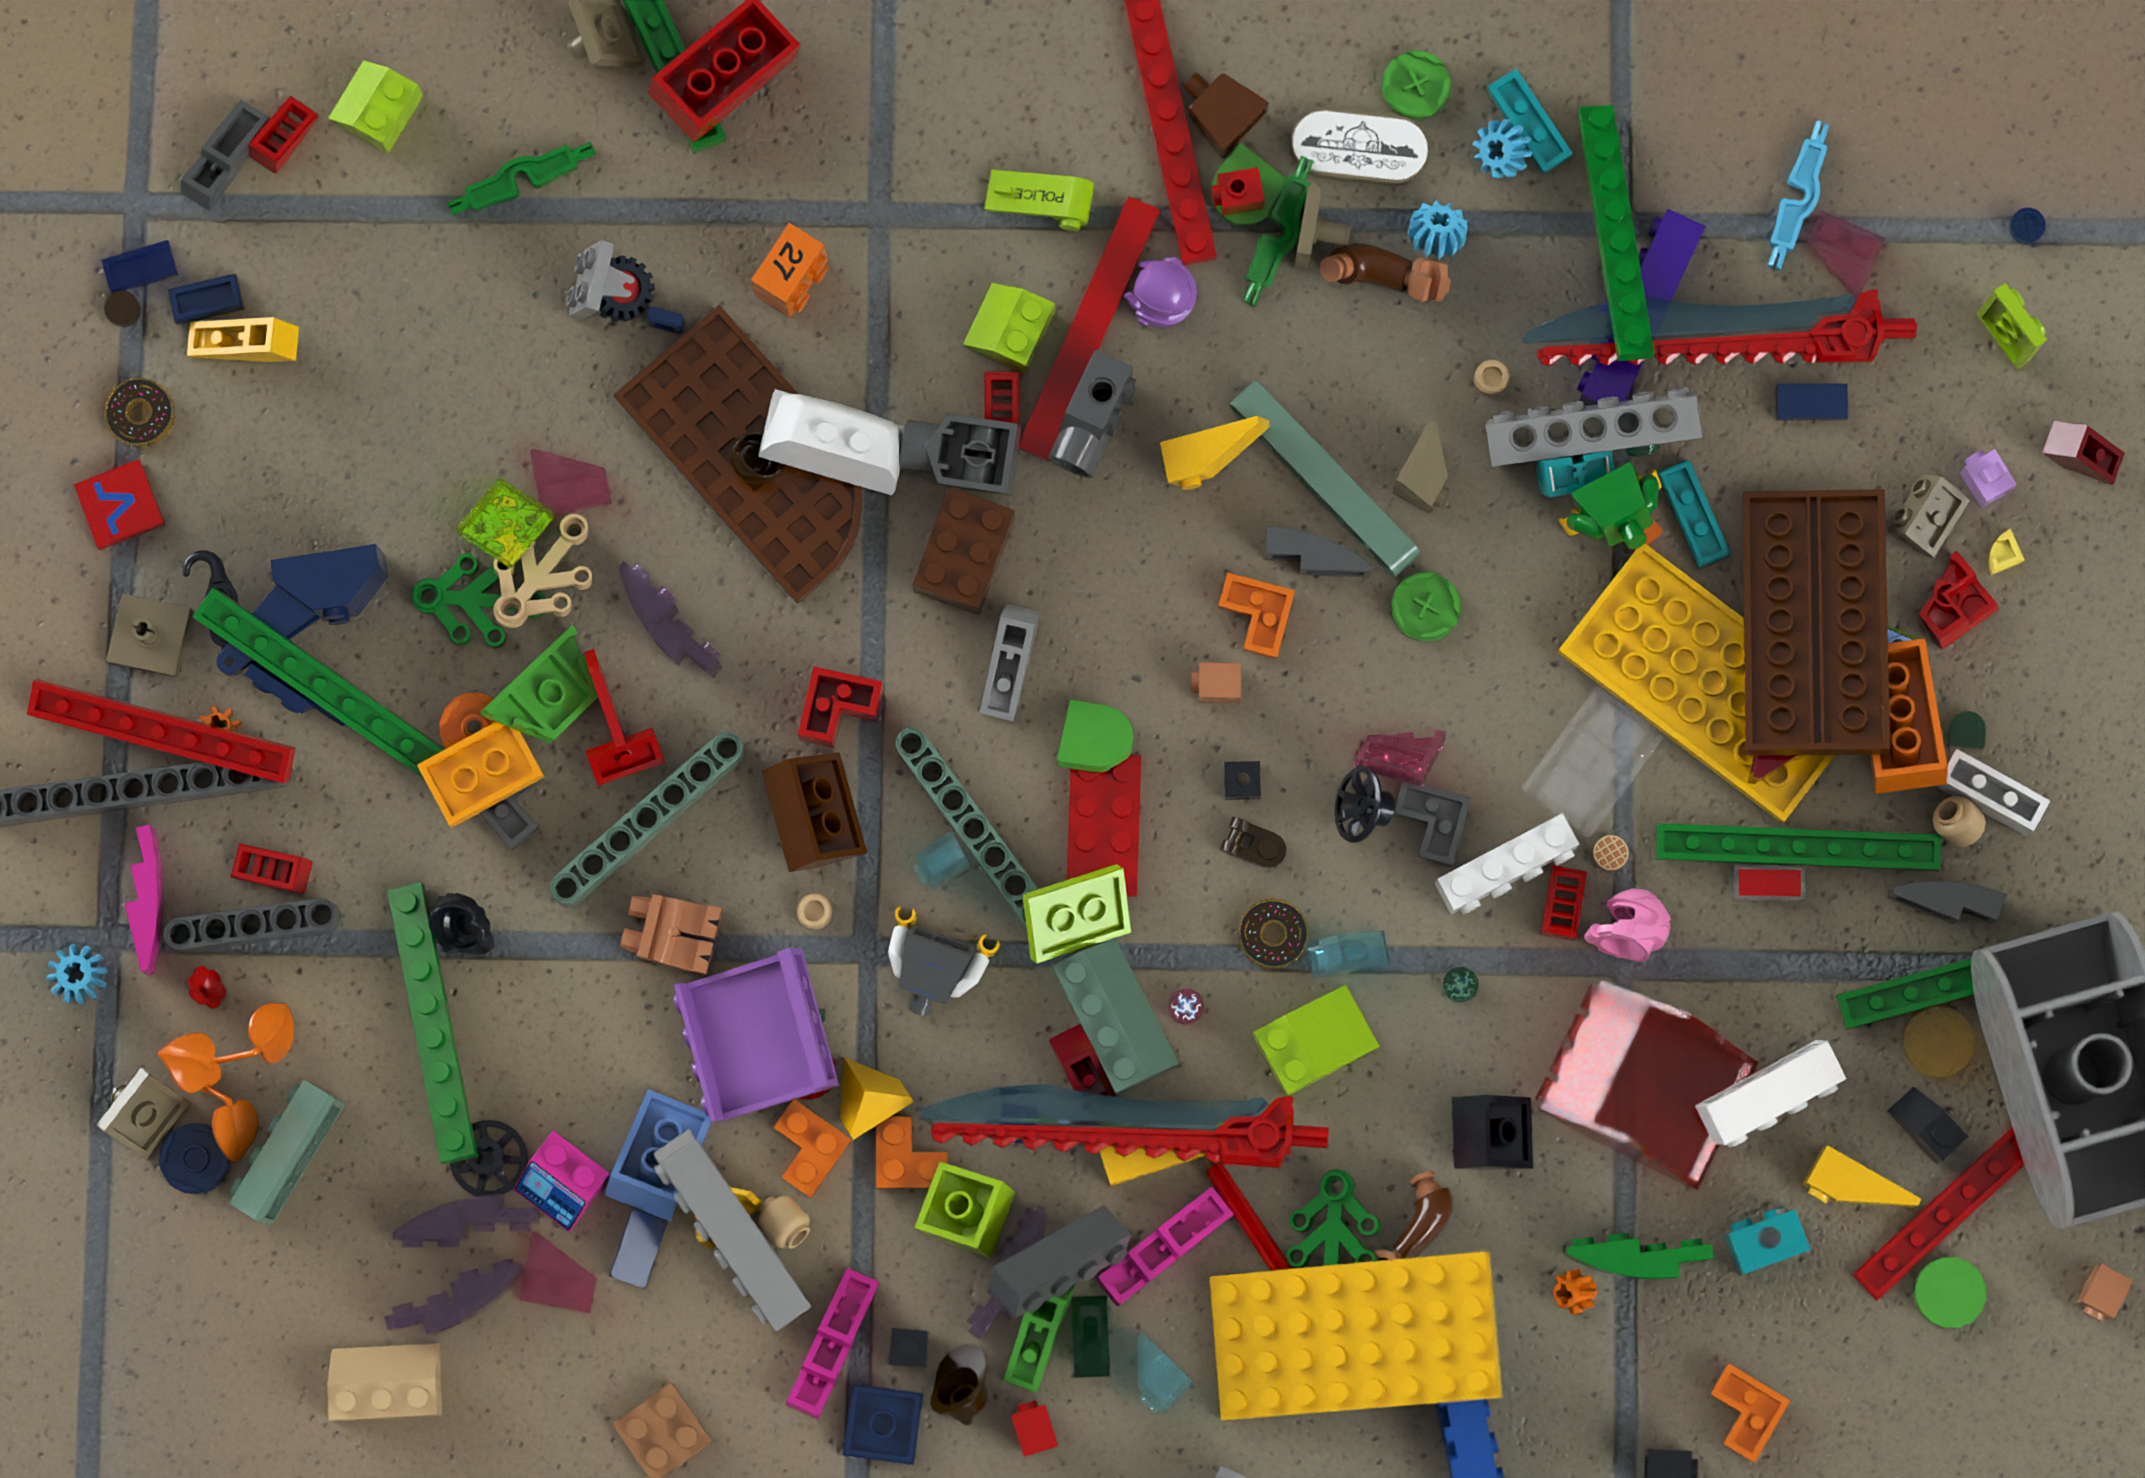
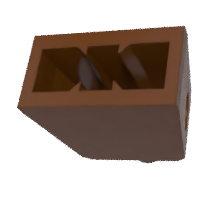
M1196 72L1183 86L1196 99L1189 107L1190 118L1222 158L1268 113L1269 103L1264 98L1224 73L1220 74L1209 84Z

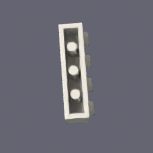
M1562 813L1443 875L1436 880L1435 886L1451 915L1459 910L1462 915H1465L1481 906L1480 899L1490 894L1495 899L1512 890L1510 884L1518 879L1523 878L1525 882H1528L1544 873L1541 867L1553 861L1558 866L1575 856L1573 851L1579 846V842Z
M1815 1040L1695 1105L1713 1143L1727 1145L1730 1148L1747 1140L1746 1134L1756 1128L1758 1131H1762L1775 1125L1778 1122L1776 1117L1785 1112L1794 1114L1808 1106L1806 1101L1818 1095L1819 1098L1834 1093L1838 1090L1836 1084L1844 1081L1846 1077L1829 1042Z

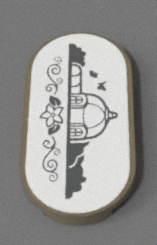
M1319 108L1306 113L1296 123L1291 136V152L1297 163H1299L1300 156L1314 161L1309 175L1314 177L1400 186L1412 181L1425 169L1429 157V142L1423 129L1413 120L1403 116Z

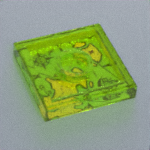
M499 477L455 530L459 536L511 569L555 516L553 511Z

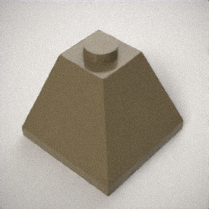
M1431 419L1397 477L1392 492L1427 513L1431 511L1433 505L1440 508L1450 490L1444 486L1448 474L1437 423Z

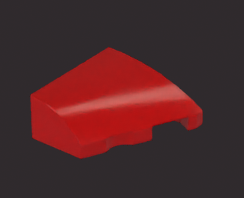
M1958 551L1951 554L1948 567L1942 578H1938L1933 587L1934 592L1930 600L1925 602L1919 613V618L1941 650L1999 610L1998 604L1977 580L1976 573Z

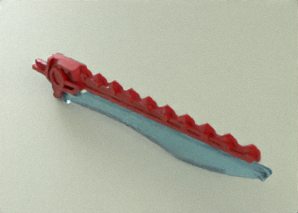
M1876 289L1862 292L1857 299L1853 298L1851 294H1844L1829 298L1742 306L1703 305L1646 298L1652 336L1805 328L1817 316L1839 314L1844 311L1848 312L1844 315L1822 318L1809 332L1653 341L1654 356L1657 362L1664 365L1669 364L1679 355H1683L1687 359L1686 362L1694 365L1707 355H1713L1716 362L1725 365L1737 354H1741L1745 358L1744 361L1753 365L1766 354H1771L1774 358L1773 361L1781 364L1785 363L1794 354H1800L1803 361L1811 364L1814 361L1816 363L1872 362L1875 359L1880 344L1885 339H1915L1917 330L1915 318H1883L1880 302L1877 299L1878 290ZM1608 303L1568 313L1526 332L1522 337L1523 342L1526 344L1588 340L1586 345L1546 346L1542 349H1537L1536 355L1540 363L1548 367L1562 356H1566L1569 363L1578 367L1591 356H1596L1599 363L1609 366L1617 359L1615 343L1603 342V339H1614ZM1645 359L1628 360V362L1637 366Z
M1049 1084L1000 1087L968 1093L927 1107L922 1106L919 1109V1117L923 1121L986 1122V1124L938 1122L936 1125H931L932 1139L941 1144L956 1135L962 1136L963 1142L971 1146L985 1138H992L993 1144L1001 1148L1008 1146L1016 1140H1022L1024 1147L1035 1150L1047 1142H1052L1054 1149L1063 1153L1077 1144H1082L1085 1148L1084 1151L1093 1155L1109 1146L1115 1149L1116 1154L1123 1157L1137 1149H1144L1145 1155L1153 1159H1157L1168 1151H1174L1176 1158L1186 1162L1197 1154L1204 1153L1207 1157L1206 1160L1215 1164L1221 1161L1222 1164L1280 1168L1286 1156L1291 1153L1292 1146L1327 1149L1329 1127L1293 1125L1294 1108L1292 1104L1294 1098L1292 1096L1275 1098L1271 1104H1268L1262 1097L1234 1101H1146L1103 1096ZM1000 1123L1057 1124V1125H1092V1126H1127V1127H1162V1128H1197V1129H1215V1131H1209V1130H1174V1129H1139V1128H1104V1127H1069V1126H1034V1125H1000Z

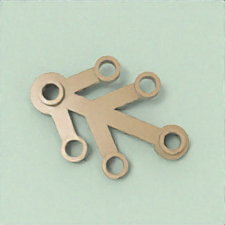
M570 514L562 519L560 523V538L538 565H536L534 553L536 537L529 542L528 546L520 554L525 582L516 593L512 578L515 570L514 560L509 569L501 570L498 568V564L504 561L499 557L494 559V572L499 576L502 596L495 602L493 611L494 617L500 625L507 628L519 627L526 621L529 615L550 612L559 617L566 616L570 613L572 607L571 599L567 594L556 593L549 599L530 600V598L539 590L574 586L578 590H585L591 586L592 572L585 566L576 567L573 571L550 574L572 545L581 544L586 540L588 536V523L583 516ZM572 528H577L581 533L573 537L568 534V531ZM579 574L588 576L585 582H578L575 578ZM559 600H563L567 603V606L563 609H558L554 604ZM513 607L518 610V613L514 616H508L505 614V611Z

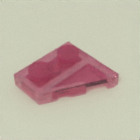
M1821 210L1806 245L1816 257L1824 261L1828 271L1843 283L1850 291L1849 295L1856 300L1859 294L1863 292L1885 237Z
M536 449L530 450L540 507L543 513L554 516L612 504L604 467Z
M1434 731V737L1413 738V732L1398 733L1396 735H1368L1355 758V767L1366 766L1378 775L1422 786L1446 742V731Z
M533 1232L519 1300L590 1314L597 1278L541 1234Z

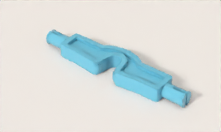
M1822 121L1815 122L1810 140H1804L1798 160L1787 180V184L1801 191L1805 198L1800 201L1783 198L1780 202L1775 228L1769 243L1771 247H1774L1767 264L1771 269L1774 266L1776 257H1778L1775 270L1781 271L1786 253L1792 252L1802 222L1812 214L1817 205L1820 195L1818 175L1827 151V146L1823 143L1830 127L1829 124L1824 123L1819 135Z

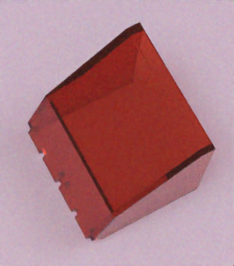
M1601 981L1599 987L1590 984L1580 1004V1008L1587 1011V1014L1584 1017L1576 1013L1564 1038L1572 1043L1570 1048L1564 1045L1560 1046L1549 1069L1551 1073L1557 1076L1554 1081L1545 1077L1535 1098L1536 1101L1542 1104L1540 1111L1578 1133L1671 1179L1698 1190L1719 1144L1713 1143L1695 1105L1754 1074L1759 1062L1689 1012L1605 981Z

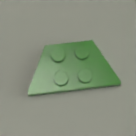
M571 625L479 713L483 717L548 744L554 741L598 698L595 686L589 675L586 657L580 654L575 637L578 635L575 627Z

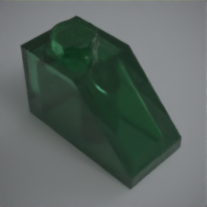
M1107 1295L1072 1297L1074 1378L1109 1377L1110 1356Z

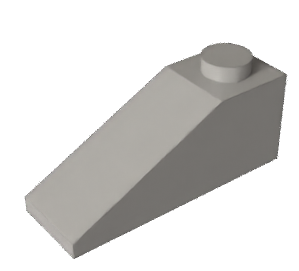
M1009 603L1005 604L999 621L980 714L1014 722L1040 611Z

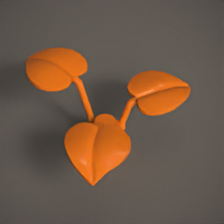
M268 1003L262 1005L254 1012L248 1029L250 1041L256 1046L252 1050L214 1057L215 1046L212 1040L203 1033H190L173 1040L157 1053L169 1070L173 1081L182 1091L195 1093L202 1089L203 1093H209L225 1103L226 1106H221L215 1110L212 1128L220 1150L231 1162L236 1163L240 1161L248 1151L256 1137L259 1122L257 1112L249 1101L238 1099L233 1103L229 1096L213 1088V1085L221 1078L219 1064L253 1057L261 1053L266 1063L273 1064L283 1059L289 1052L294 1038L293 1017L285 1003Z

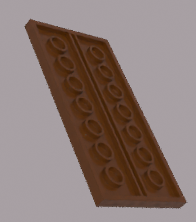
M1885 489L1743 491L1746 756L1890 754Z

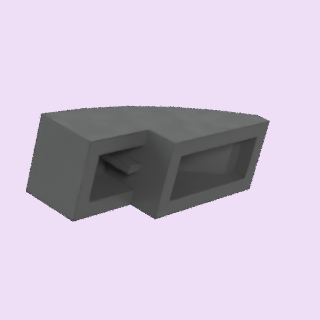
M240 100L202 146L201 156L181 179V194L210 211L249 157L248 144L270 120V117Z
M1266 527L1265 560L1300 561L1299 575L1365 578L1370 576V563L1331 540L1291 528Z
M1931 881L1896 886L1889 891L1887 897L1952 924L1959 920L1961 913L1992 924L1998 920L2007 894L1984 886L1963 882Z

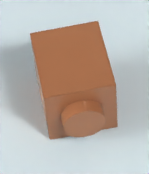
M1199 662L1198 672H1192L1191 693H1198V703H1240L1242 663Z
M2102 1263L2094 1265L2076 1303L2084 1307L2083 1314L2096 1321L2102 1322L2104 1318L2107 1320L2115 1319L2134 1280Z

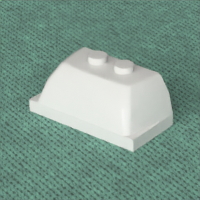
M775 389L772 394L758 457L893 495L900 472V452L905 427L846 405L801 394H790Z

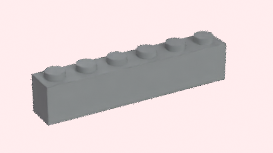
M690 1129L653 1153L659 1163L654 1167L655 1171L665 1185L670 1182L674 1184L678 1190L674 1198L685 1214L692 1210L698 1221L693 1224L705 1242L710 1238L717 1246L713 1254L724 1270L731 1266L737 1277L732 1279L743 1297L749 1294L752 1296L756 1305L751 1308L763 1325L770 1322L775 1331H778L811 1308L804 1293Z

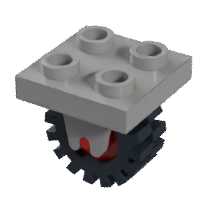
M600 240L577 256L574 266V273H578L576 286L570 288L566 305L570 307L568 317L582 321L600 310L602 312L600 314L601 317H610L611 321L614 322L619 320L624 322L635 318L646 311L649 307L648 303L653 301L654 295H651V291L655 290V283H650L649 279L653 278L651 272L646 273L644 269L647 266L643 263L637 264L636 258L630 257L626 259V256L611 258L614 243Z

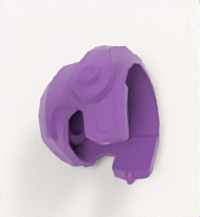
M1175 257L1171 259L1165 258L1163 261L1139 262V267L1142 270L1136 280L1134 294L1128 292L1124 295L1125 300L1135 310L1138 322L1143 326L1151 325L1162 328L1182 322L1189 315L1196 301L1197 288L1192 274Z

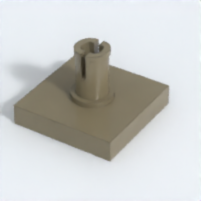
M570 0L568 2L580 34L568 42V49L574 58L582 59L588 55L591 65L633 68L643 62L620 0Z
M1308 186L1294 269L1308 271L1313 243L1316 244L1317 240L1348 246L1351 225L1320 220L1321 216H1318L1323 187Z
M122 594L106 662L108 664L177 678L193 610L189 607Z
M140 1068L127 1086L120 1084L112 1091L110 1098L114 1103L96 1125L105 1133L144 1159H147L190 1102Z

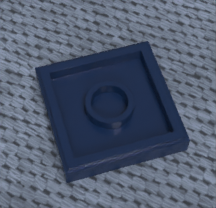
M852 1384L842 1455L914 1465L924 1393Z

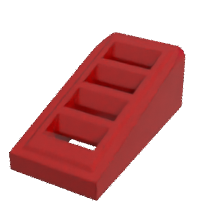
M290 95L248 144L249 156L274 174H277L316 122L319 114ZM292 112L302 119L303 122L299 124L287 116L288 113ZM281 123L290 128L291 130H293L294 132L290 134L289 132L281 128ZM275 135L285 143L281 145L271 137Z
M1020 371L984 372L985 419L1020 425ZM993 382H1012V388L993 389ZM993 396H1012V403H992ZM992 410H1012V417H992Z
M239 843L231 878L303 895L306 891L312 860ZM255 854L251 875L246 874L250 856ZM265 857H268L269 860L265 876L263 878L260 876L263 869ZM281 860L283 861L279 880L276 881L275 876L277 873L279 861Z
M1552 865L1540 935L1570 941L1577 939L1587 871ZM1558 876L1578 880L1577 887L1557 883ZM1555 891L1574 893L1575 899L1555 897ZM1553 904L1573 907L1572 913L1553 910ZM1551 917L1570 920V927L1552 924Z

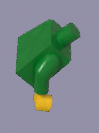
M1628 462L1572 492L1571 494L1578 511L1574 508L1571 510L1572 514L1568 518L1559 519L1567 535L1573 536L1581 533L1595 540L1602 538L1609 546H1614L1624 540L1629 549H1637L1643 546L1647 540L1643 530L1653 524L1650 513L1657 507L1658 493L1662 487L1656 469H1652L1650 474L1640 476V474L1636 475L1632 463Z

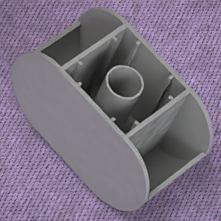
M2113 911L1974 951L1971 958V976L1979 1020L2028 1177L2051 1223L2057 1229L2062 1230L2145 1206V951L2129 921L2120 912Z

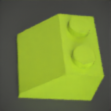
M363 60L328 120L382 151L389 153L424 95L417 83L388 67Z
M992 283L963 346L1027 374L1055 314V303L1022 288Z
M939 1162L914 1228L955 1247L991 1259L1016 1191L1003 1181Z

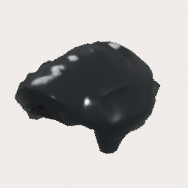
M447 893L445 896H438L437 903L432 907L428 920L430 931L443 947V952L447 954L466 952L474 955H483L494 948L495 940L490 932V921L486 917L485 910L478 906L473 898L460 893Z

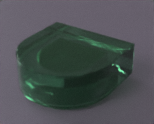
M1966 711L1953 718L1949 725L1947 746L1983 750L1985 747L1986 725L1982 717L1974 712Z

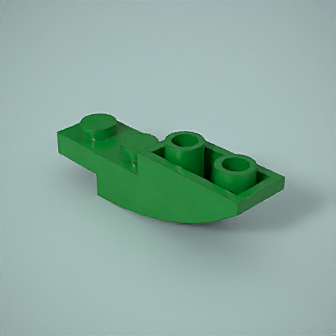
M1629 1233L1607 1235L1608 1242L1595 1244L1593 1237L1573 1239V1246L1564 1248L1565 1256L1584 1266L1615 1276L1634 1279L1658 1280L1680 1277L1678 1263L1714 1258L1712 1244L1703 1245L1702 1238L1680 1241L1681 1248L1667 1249L1666 1243L1645 1245L1646 1252H1640L1639 1238L1630 1239Z

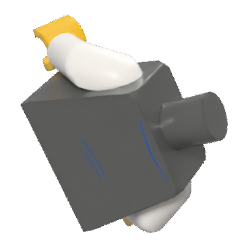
M899 906L895 910V919L898 926L893 929L888 949L889 959L894 975L900 979L899 988L913 993L909 1010L918 1015L928 1016L933 1001L947 1004L950 997H961L979 982L989 964L988 957L996 954L1000 942L998 940L994 949L988 950L983 946V941L987 934H984L977 944L978 953H974L976 947L915 926L917 915L914 908L910 919L901 920L902 908Z

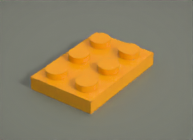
M494 722L417 765L451 828L545 777L522 733L498 722Z

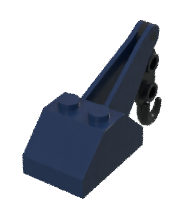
M376 544L270 560L273 581L276 585L252 614L288 639H291L319 619L329 621V625L349 623L350 617L360 615L388 578L386 557ZM199 550L191 553L186 558L183 564V576L185 577L190 575V568L197 561H205L210 566L211 577L205 598L214 586L239 604L237 591L225 573L222 560L215 553L208 550ZM209 629L212 641L221 647L222 650L217 657V667L222 673L231 677L237 676L248 668L252 662H255V660Z

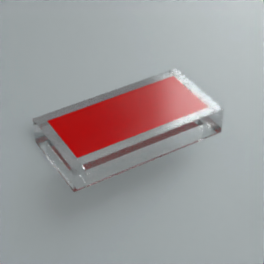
M1733 865V901L1804 902L1805 866Z

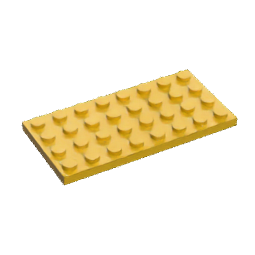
M1647 544L1635 550L1557 651L1568 662L1782 824L1835 756L1799 755L1795 760L1756 784L1747 783L1753 756H1746L1744 618Z
M1489 1251L1209 1276L1221 1420L1502 1398Z

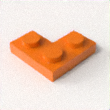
M1227 572L1218 608L1252 617L1243 651L1273 659L1278 658L1295 590Z
M795 1099L792 1100L773 1127L802 1148L781 1178L809 1198H812L852 1142V1139Z
M912 1116L889 1117L876 1125V1188H930L939 1162L948 1164V1152H912Z
M1729 1363L1725 1366L1709 1394L1740 1413L1722 1445L1750 1462L1755 1463L1791 1401Z

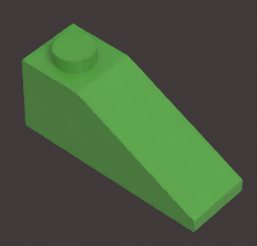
M1076 1284L1071 1286L1062 1296H1053L1044 1301L1035 1311L1025 1312L1003 1381L1034 1393L1038 1392L1066 1317Z

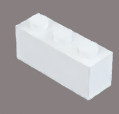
M1957 748L1947 758V784L1936 786L1952 796L1961 795L1969 798L1984 814L2026 837L2034 832L2050 803L2049 799Z

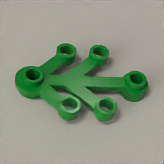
M471 554L461 555L457 559L456 564L437 580L426 578L414 585L411 591V601L414 607L422 613H434L448 629L449 636L455 644H467L472 634L466 624L458 623L446 605L461 606L482 631L484 639L490 647L500 648L505 644L506 633L499 626H495L481 609H494L495 602L502 596L499 594L483 593L499 580V576L494 572L493 562L488 570L462 591H451L448 589L463 575L472 576L478 571V561ZM467 559L472 560L474 563L473 568L469 571L462 570V562ZM536 591L530 600L546 598L542 592ZM425 592H435V599L432 602L423 601ZM510 607V608L506 609V610L518 611L517 609H515V608H513V607ZM545 613L529 615L527 618L537 619L543 616ZM459 628H464L467 633L462 640L455 639L454 637L455 631ZM493 631L501 633V639L496 643L489 641V635Z
M1332 1169L1326 1172L1319 1183L1320 1193L1301 1210L1294 1211L1290 1215L1289 1224L1296 1231L1306 1232L1313 1225V1217L1328 1206L1327 1220L1303 1242L1292 1246L1287 1251V1261L1291 1266L1305 1267L1310 1261V1255L1324 1242V1266L1339 1265L1341 1243L1354 1257L1355 1263H1362L1363 1257L1368 1254L1372 1257V1262L1379 1261L1377 1254L1366 1250L1342 1221L1343 1206L1358 1221V1229L1363 1235L1376 1236L1379 1234L1382 1228L1381 1220L1377 1216L1369 1214L1353 1195L1355 1183L1348 1172L1341 1169ZM1337 1181H1341L1343 1184V1190L1339 1194L1333 1191V1185ZM1303 1214L1306 1217V1223L1303 1227H1298L1296 1219L1299 1215ZM1368 1219H1373L1375 1227L1372 1231L1367 1232L1365 1222ZM1298 1250L1303 1252V1260L1300 1263H1296L1293 1258L1294 1253Z

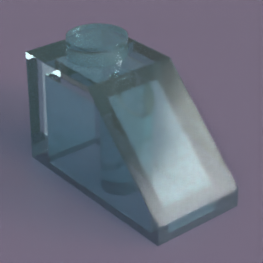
M952 831L915 855L918 865L914 866L913 869L921 884L929 883L932 890L970 871L969 862Z
M1384 930L1337 934L1306 943L1313 978L1339 976L1391 965Z
M1143 1332L1137 1337L1138 1390L1143 1394L1139 1401L1153 1414L1158 1409L1165 1414L1194 1382Z

